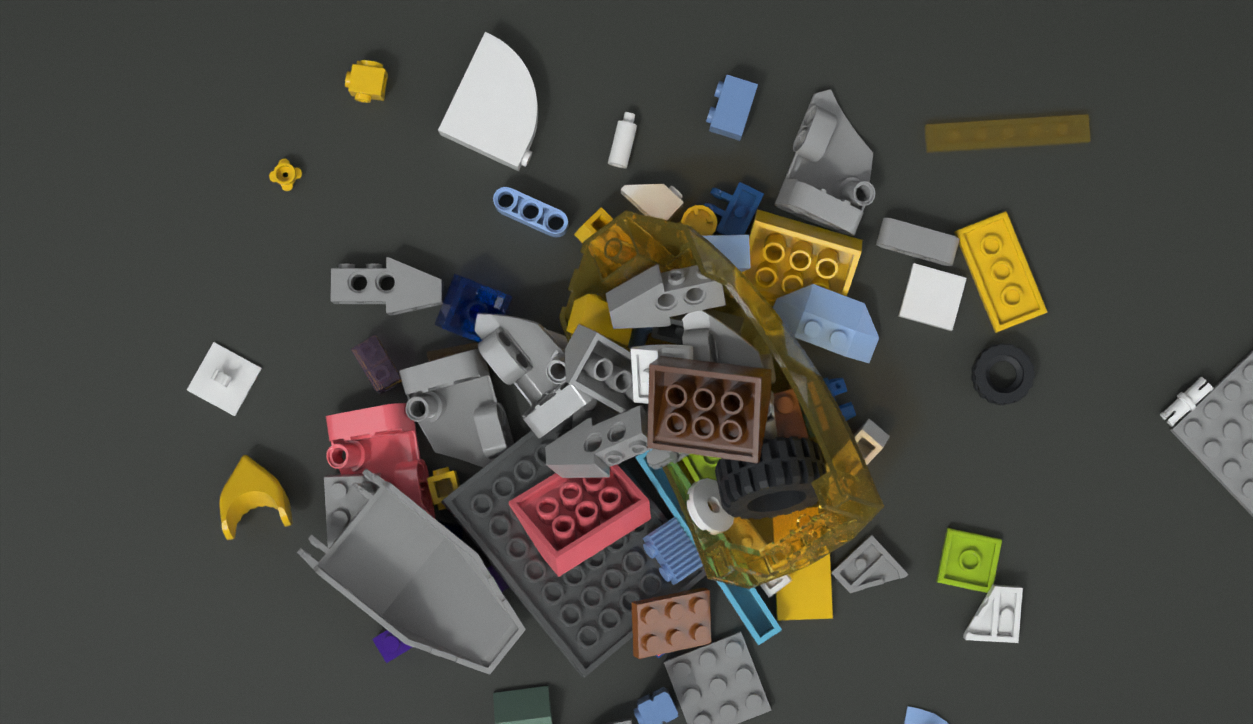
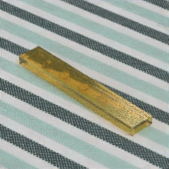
M1088 114L926 124L924 126L926 153L1079 144L1091 141Z

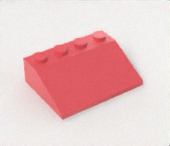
M618 464L610 467V477L562 478L555 473L509 501V506L539 553L558 577L651 519L649 499Z

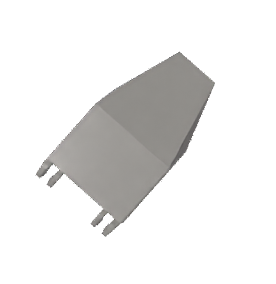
M365 469L362 472L364 477L379 486L376 492L371 495L361 484L354 482L352 487L368 499L367 503L330 548L313 535L308 538L312 545L325 552L319 561L315 560L305 549L300 548L297 553L319 576L404 644L490 675L526 630L502 594L478 553L393 484Z

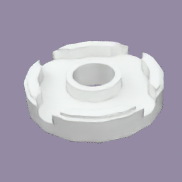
M706 478L693 483L687 493L689 494L687 509L691 519L697 527L703 531H709V534L712 535L728 530L733 524L734 517L722 508L717 481ZM708 502L712 506L713 511L709 508Z

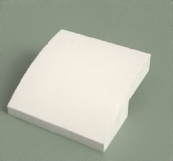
M645 345L632 347L631 362L634 402L648 404L650 363L660 356L693 360V346Z

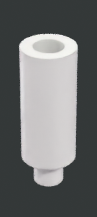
M625 112L623 121H618L608 160L609 165L627 168L637 125L633 123L635 118L633 113Z

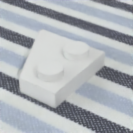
M992 585L965 630L963 638L974 641L1018 643L1023 588L1021 586Z

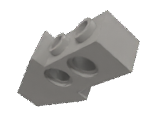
M386 257V268H382V264H366V268H355V264H338V268H331V302L333 304H386V313L388 315H397L443 305L444 282L442 279L389 257ZM358 277H365L367 279L365 289L361 291L355 290L353 286L354 281ZM386 277H392L395 280L394 287L389 291H384L381 288V282Z
M717 261L674 269L660 273L659 265H655L606 293L613 329L670 326L669 317L726 305Z
M639 405L601 423L596 422L592 417L586 419L545 447L546 465L562 478L610 477L611 466L620 464L622 461L643 454L651 449L647 448L648 412Z

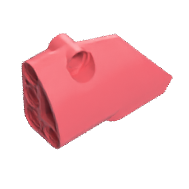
M406 403L387 404L326 416L329 441H331L332 445L327 451V461L331 467L339 469L341 475L363 474L362 472L365 469L372 473H381L382 479L393 484L436 519L427 481L429 477L428 468L425 461L420 458L415 421L407 416L405 410ZM343 451H345V453H346V459H345V461L343 460V457H342Z

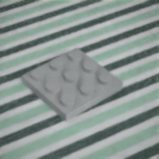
M741 631L663 661L687 724H738L771 711Z

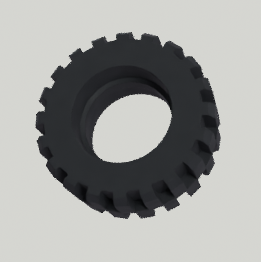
M790 436L789 438L775 437V439L769 440L763 439L759 463L721 458L715 468L722 508L732 517H741V519L773 518L804 510L806 507L813 506L818 501L824 499L830 487L822 449L815 441H810L809 438L805 437L801 439L796 436Z

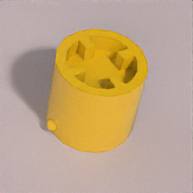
M695 205L688 208L683 214L680 224L681 228L678 231L682 233L686 240L693 236L714 235L718 221L714 212L709 207Z

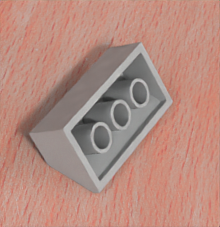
M578 324L565 348L566 382L619 413L626 412L639 405L648 412V404L635 403L633 399L631 352L601 334Z

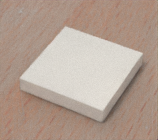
M913 263L898 317L952 331L967 278Z

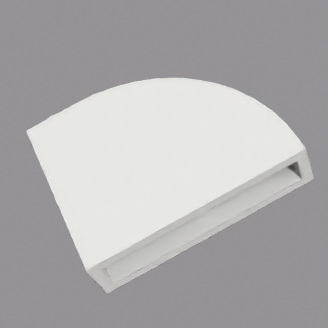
M485 32L438 131L441 136L519 171L522 165L527 166L533 153L529 149L534 140L538 123L536 91L528 69L516 52L500 39Z

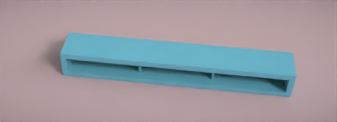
M649 450L636 456V460L672 515L677 519V522L680 523V526L696 547L699 555L702 556L706 567L755 642L760 645L782 630L720 534L712 535L707 530H701L691 519L687 509L689 487L673 462L661 467V469L654 470L647 463L646 455Z

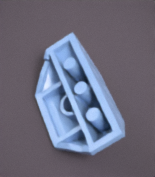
M810 284L777 298L767 325L795 338L866 363H870L879 340L865 303L816 284Z

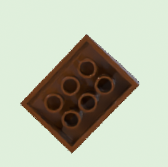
M660 356L649 364L647 448L759 463L771 398L772 369Z

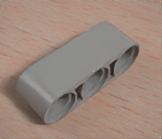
M883 218L876 245L933 263L953 266L960 239L900 220Z

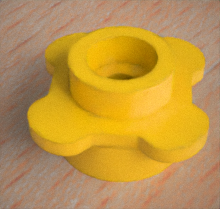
M281 159L274 168V171L269 174L270 180L280 184L284 191L292 190L296 179L302 177L301 169L294 168L287 159ZM288 173V177H284L283 174Z

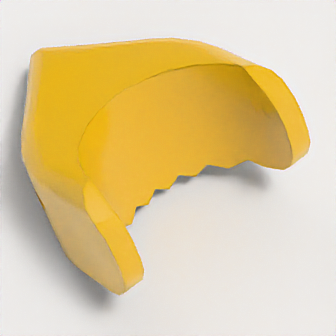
M248 455L241 457L223 487L219 500L221 525L227 540L235 539L237 523L241 520L243 514L256 507H274L279 511L285 527L293 524L289 498L278 479Z

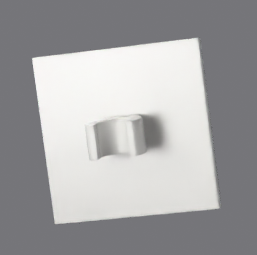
M213 342L187 391L236 416L262 368Z

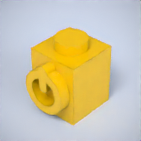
M360 60L357 61V64H352L351 72L347 71L345 87L349 88V93L355 97L354 100L364 103H370L371 99L384 101L388 73L381 63Z
M449 467L432 471L434 476L427 478L433 504L438 506V510L446 509L441 501L460 487L457 472L449 471Z

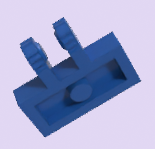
M739 182L733 196L717 188H712L710 193L713 197L729 203L726 211L711 203L704 204V206L709 207L714 212L715 216L722 218L715 232L720 235H744L764 193Z

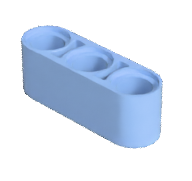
M501 187L495 192L493 201L499 213L551 237H561L568 231V218L561 210L509 187ZM503 195H510L514 198L513 204L510 207L505 208L499 205V199ZM528 206H535L539 210L538 215L533 219L526 218L523 214ZM553 217H559L564 221L561 229L553 230L548 226L549 221Z

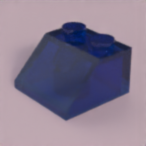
M454 274L434 325L480 343L482 339L475 332L477 314L505 315L512 296Z

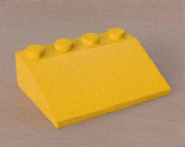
M757 209L749 235L751 268L743 271L742 276H737L732 294L774 306L777 298L810 284H816L847 296L862 252L863 240Z

